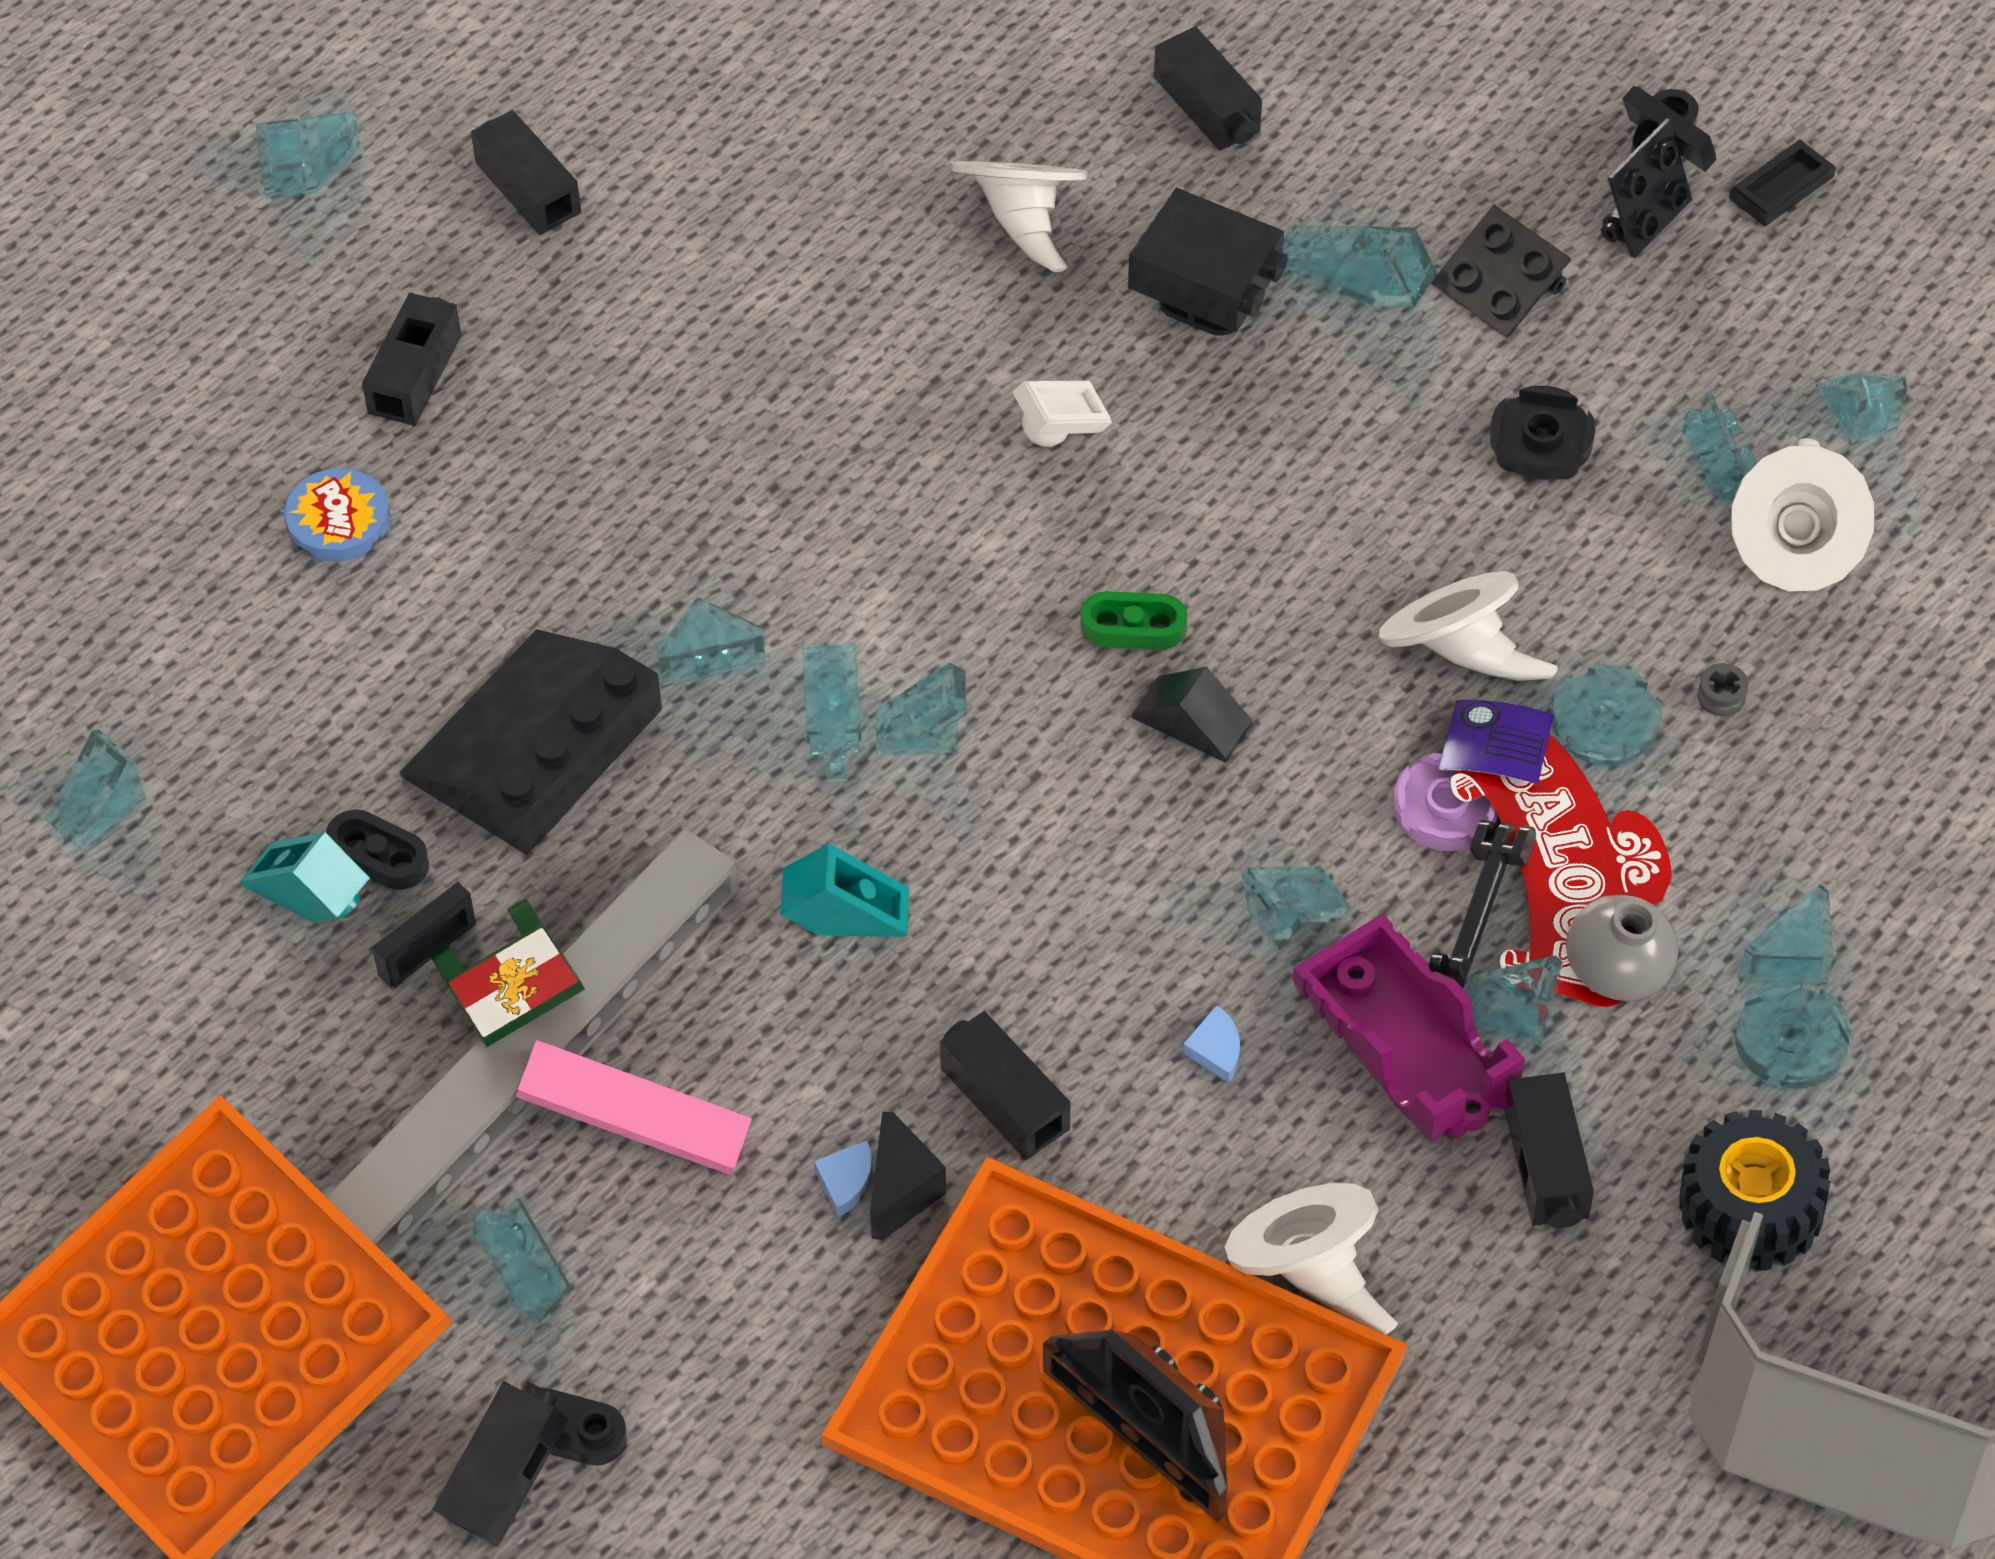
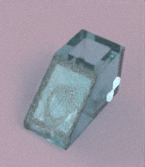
M355 111L256 123L259 164L266 199L317 193L361 151Z

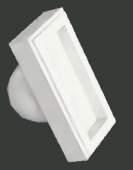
M1089 380L1023 381L1012 391L1023 411L1022 427L1025 435L1032 443L1042 447L1055 446L1063 442L1068 434L1102 432L1112 423L1108 412Z

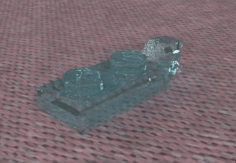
M856 644L802 647L807 744H810L811 754H824L826 782L848 781L846 752H858L859 741H862Z

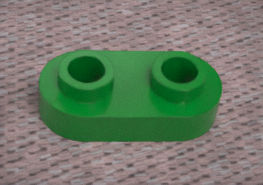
M1104 591L1095 593L1084 601L1080 613V627L1084 637L1098 646L1168 649L1179 644L1185 637L1187 611L1180 600L1167 594ZM1108 621L1114 623L1115 625L1105 626L1101 625L1100 623ZM1156 624H1163V625H1166L1167 627H1166V628H1153L1152 626H1154V625H1156Z

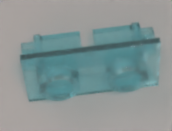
M1710 391L1706 395L1712 407L1704 411L1702 409L1689 411L1684 417L1683 431L1688 437L1698 460L1716 451V455L1699 463L1710 485L1712 494L1719 496L1722 501H1729L1735 498L1742 478L1757 462L1748 445L1738 448L1734 437L1742 434V430L1729 405L1720 409Z
M516 1198L503 1214H495L492 1209H485L476 1214L473 1218L475 1225L473 1235L476 1240L482 1242L491 1260H497L500 1266L497 1270L512 1295L511 1302L514 1307L523 1309L528 1314L533 1325L536 1326L548 1316L572 1287L521 1199Z

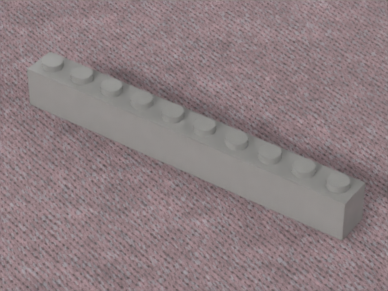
M686 828L671 843H663L654 853L649 866L636 879L631 878L620 887L614 902L600 916L591 917L582 927L578 939L563 953L582 982L585 990L487 1048L477 1034L471 1041L467 1053L452 1068L442 1070L435 1077L429 1092L414 1107L406 1108L397 1116L391 1131L375 1147H369L359 1155L352 1171L337 1187H330L322 1194L389 1257L535 1105L515 1096L536 1040L581 1056L739 891L736 861Z

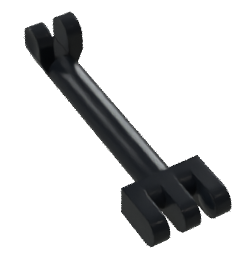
M1481 820L1478 823L1469 849L1475 860L1485 862L1451 958L1449 959L1447 954L1433 953L1429 962V969L1432 973L1435 971L1453 978L1462 989L1464 988L1507 864L1527 866L1536 840V830L1534 827L1522 825L1515 839L1516 829L1514 824L1501 823L1495 835V823L1493 821Z

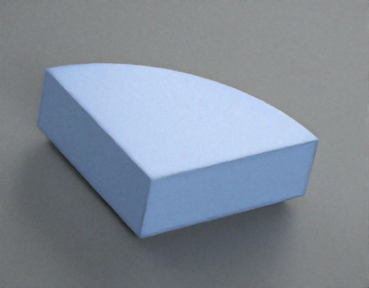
M1216 1005L1183 1044V1054L1227 1083L1232 1080L1238 1067L1240 1038L1232 1019L1223 1009Z
M867 1140L814 1161L815 1172L837 1217L850 1211L858 1204L860 1196L869 1183L872 1173V1158Z

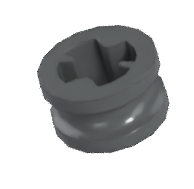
M1719 663L1706 668L1701 675L1697 695L1700 705L1707 712L1717 716H1729L1739 712L1745 704L1749 682L1747 676L1740 668L1732 664ZM1727 685L1733 688L1732 694L1728 691H1723L1720 694L1713 692L1714 686L1719 689Z

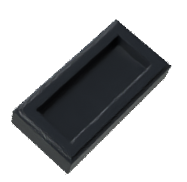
M1633 85L1622 98L1629 120L1649 134L1665 119H1670L1680 155L1704 172L1717 160L1710 135L1640 87Z
M1799 139L1733 186L1730 190L1729 199L1763 226H1767L1831 180L1835 175L1836 167Z
M456 882L374 945L372 950L378 976L390 987H396L430 961L429 955L447 944H452L475 926L476 920L471 893L459 882Z

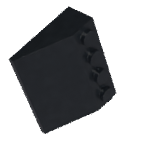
M536 629L400 771V776L528 855L662 710L658 673L617 648Z

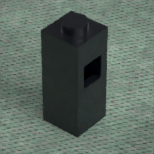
M1196 26L1155 45L1154 78L1219 151L1235 143L1243 144L1260 132L1262 98Z
M513 109L471 131L475 163L539 235L581 214L578 181Z
M409 292L362 382L368 414L416 426L462 336L457 304L447 302L438 297H426Z
M985 1010L969 1021L962 1020L957 1022L945 1033L943 1039L940 1040L941 1070L1025 1160H1028L1070 1130L1071 1102Z
M1565 1072L1508 1079L1505 1096L1507 1107L1504 1110L1532 1226L1549 1224L1553 1228H1567L1577 1224L1581 1219H1589L1594 1189Z
M503 1381L432 1510L446 1520L498 1547L569 1420L553 1407L558 1397L529 1381L525 1382L521 1390Z

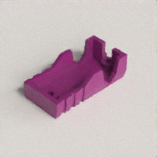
M1382 913L1293 969L1295 988L1305 999H1310L1312 1007L1322 1019L1327 1018L1329 1027L1339 1038H1344L1347 1048L1387 1092L1393 1104L1408 1116L1430 1143L1444 1134L1459 1138L1467 1133V1131L1480 1130L1487 1124L1490 1108L1504 1109L1507 1107L1505 1096L1508 1079L1522 1078L1525 1058L1508 1039L1499 1043L1493 1051L1488 1050L1478 1036L1477 1028L1474 1026L1471 997L1453 978L1435 971L1432 973L1427 967L1428 963L1418 952L1415 953L1410 948V943L1401 933H1397L1393 929V924ZM1357 972L1362 974L1363 977L1352 979L1348 974ZM1473 1104L1479 1106L1481 1110L1476 1114H1471L1465 1110L1466 1105Z

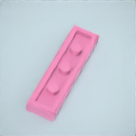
M538 1040L535 1042L515 1096L516 1098L728 1175H732L752 1120L750 1117Z

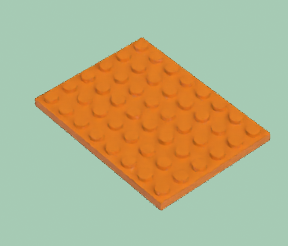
M987 1156L821 1435L822 1446L1062 1559H1300L1406 1356L1407 1344L1254 1275H1247L1225 1262ZM1104 1330L1135 1334L1151 1348L1158 1346L1165 1350L1177 1364L1178 1371L1194 1385L1201 1383L1213 1391L1220 1400L1224 1410L1227 1471L1225 1516L1218 1522L1214 1521L1043 1372V1343L1050 1336Z

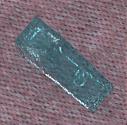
M1293 225L1284 237L1283 253L1288 255L1285 269L1372 306L1415 307L1438 274L1415 227Z

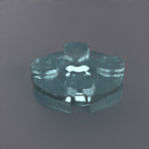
M1612 665L1589 667L1587 674L1580 675L1573 680V675L1565 679L1556 691L1552 707V727L1556 734V740L1568 753L1588 763L1603 766L1617 765L1620 767H1628L1637 763L1640 756L1646 753L1655 743L1662 717L1659 699L1657 697L1655 701L1653 695L1647 690L1648 683L1635 672ZM1604 708L1614 711L1613 718L1616 721L1603 722L1593 714H1601Z
M1782 980L1758 988L1746 1000L1737 1021L1735 1045L1743 1063L1751 1072L1761 1077L1762 1082L1769 1088L1785 1090L1787 1088L1803 1089L1817 1086L1832 1078L1844 1065L1850 1041L1851 1024L1843 1006L1826 991L1821 989L1820 994H1817L1812 990L1802 989L1803 982ZM1790 1026L1794 1032L1804 1031L1806 1035L1800 1043L1786 1041L1782 1038L1783 1027Z

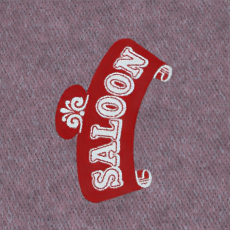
M1549 735L1538 784L1491 773L1461 770L1451 777V789L1456 798L1469 802L1485 795L1501 822L1514 824L1516 829L1515 839L1522 825L1534 827L1536 830V840L1527 866H1521L1529 904L1530 950L1529 952L1519 950H1506L1503 952L1500 958V966L1504 975L1509 979L1597 1007L1607 1008L1619 1004L1621 1000L1607 998L1594 992L1577 977L1568 961L1566 938L1574 918L1584 907L1598 898L1609 895H1633L1653 905L1663 900L1672 879V870L1666 846L1656 827L1644 815L1629 810L1616 814L1611 825L1587 778L1566 749L1551 735ZM1622 926L1628 932L1635 934L1634 927Z

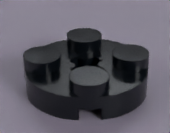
M1529 386L1520 389L1519 396L1510 399L1507 403H1505L1506 398L1503 399L1493 412L1490 429V443L1497 455L1498 465L1506 471L1515 472L1533 479L1549 480L1574 477L1578 473L1579 467L1588 460L1593 449L1595 421L1589 409L1587 415L1577 405V397L1566 390L1552 386ZM1538 427L1548 428L1549 435L1552 437L1540 438L1532 433H1536Z

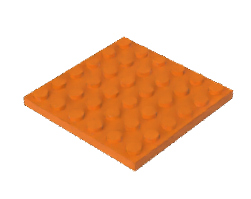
M220 1095L0 1301V1382L170 1559H210L438 1339L453 1322L427 1294Z

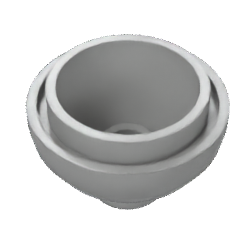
M1609 895L1592 901L1574 918L1566 938V953L1574 973L1588 988L1607 998L1634 1001L1654 995L1668 983L1677 964L1678 940L1671 922L1653 904L1634 896ZM1622 926H1632L1639 934L1630 933Z

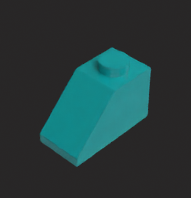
M326 832L271 842L240 883L245 888L311 922L329 919L339 920L348 915L360 900V896L357 893L370 877Z
M828 843L783 868L780 915L817 935L903 937L907 935L909 887Z

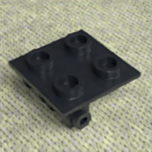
M1665 119L1608 176L1616 209L1603 219L1601 233L1609 242L1614 243L1617 240L1626 242L1629 254L1633 258L1692 201L1670 119Z
M1493 205L1432 280L1431 284L1501 334L1509 337L1543 294L1550 291L1556 295L1564 288L1567 279L1562 276V271L1572 259L1502 209Z

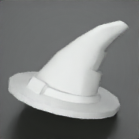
M951 162L950 170L974 175L976 182L982 187L996 219L1012 240L1032 261L1053 272H1062L1068 268L1049 237L1052 234L1049 212L1055 208L1056 187L1063 180H1086L1087 171L1015 163Z
M1808 438L1800 439L1798 446H1787L1762 457L1742 478L1731 505V535L1741 560L1762 581L1786 591H1818L1843 580L1863 559L1874 533V501L1864 476L1844 456L1822 448L1818 441Z
M1507 571L1477 575L1435 590L1398 611L1379 630L1380 641L1386 646L1402 647L1413 646L1418 643L1423 644L1453 664L1485 675L1514 681L1551 679L1558 670L1557 665L1515 650L1516 645L1500 631L1503 622L1496 609L1506 603L1518 590L1516 575Z
M1328 1183L1303 1188L1272 1200L1249 1214L1231 1231L1225 1244V1250L1233 1268L1247 1275L1272 1276L1280 1274L1295 1288L1324 1307L1385 1335L1389 1334L1398 1325V1322L1365 1289L1364 1285L1366 1282L1354 1262V1258L1357 1256L1354 1244L1372 1227L1379 1211L1370 1190L1350 1183Z

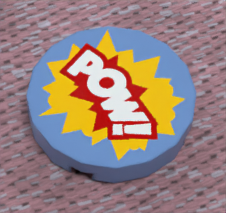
M332 468L314 473L296 485L287 498L284 518L291 541L299 549L300 545L304 550L310 552L311 557L322 561H345L362 556L373 549L372 543L378 540L380 535L383 538L388 531L391 513L385 491L374 478L354 469Z

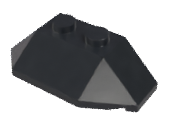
M1104 1330L1050 1336L1043 1343V1372L1214 1521L1218 1522L1225 1516L1227 1471L1224 1410L1220 1400L1212 1390L1201 1383L1194 1385L1178 1371L1177 1364L1165 1350L1158 1346L1151 1348L1135 1334Z

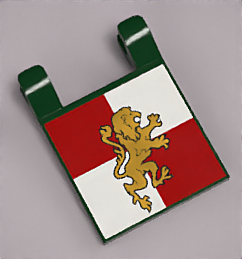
M523 899L507 909L521 936L466 969L463 968L449 944L429 955L486 1048L585 990L582 982L541 923L527 899Z

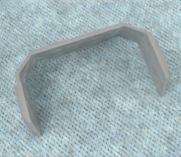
M1754 1212L1751 1222L1742 1220L1718 1285L1698 1355L1697 1363L1703 1365L1688 1411V1416L1722 1470L1747 1478L1750 1482L1824 1507L1825 1512L1845 1518L1847 1515L1948 1550L1995 1535V1429L1989 1430L1760 1351L1735 1313V1309L1746 1281L1763 1214Z

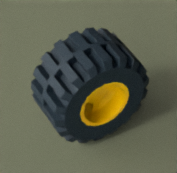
M1749 1110L1748 1117L1740 1118L1738 1112L1735 1111L1725 1114L1724 1124L1722 1125L1712 1120L1704 1126L1703 1136L1696 1134L1690 1143L1689 1154L1685 1155L1679 1194V1209L1683 1208L1681 1220L1686 1230L1694 1228L1692 1240L1700 1249L1707 1243L1712 1245L1710 1257L1722 1263L1726 1254L1730 1255L1742 1220L1751 1222L1754 1212L1763 1214L1751 1261H1758L1759 1271L1771 1270L1774 1258H1779L1783 1266L1795 1261L1796 1250L1805 1254L1812 1247L1814 1236H1819L1831 1183L1829 1181L1828 1159H1821L1823 1147L1818 1140L1807 1141L1808 1130L1799 1123L1793 1127L1786 1125V1116L1774 1113L1773 1119L1762 1117V1110Z

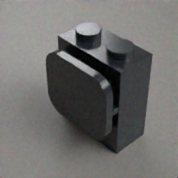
M1176 187L1129 254L1128 288L1158 300L1161 310L1175 320L1212 335L1224 336L1238 331L1247 316L1254 317L1257 314L1264 299L1265 289L1271 281L1276 283L1283 275L1288 261V255L1283 253L1284 231Z

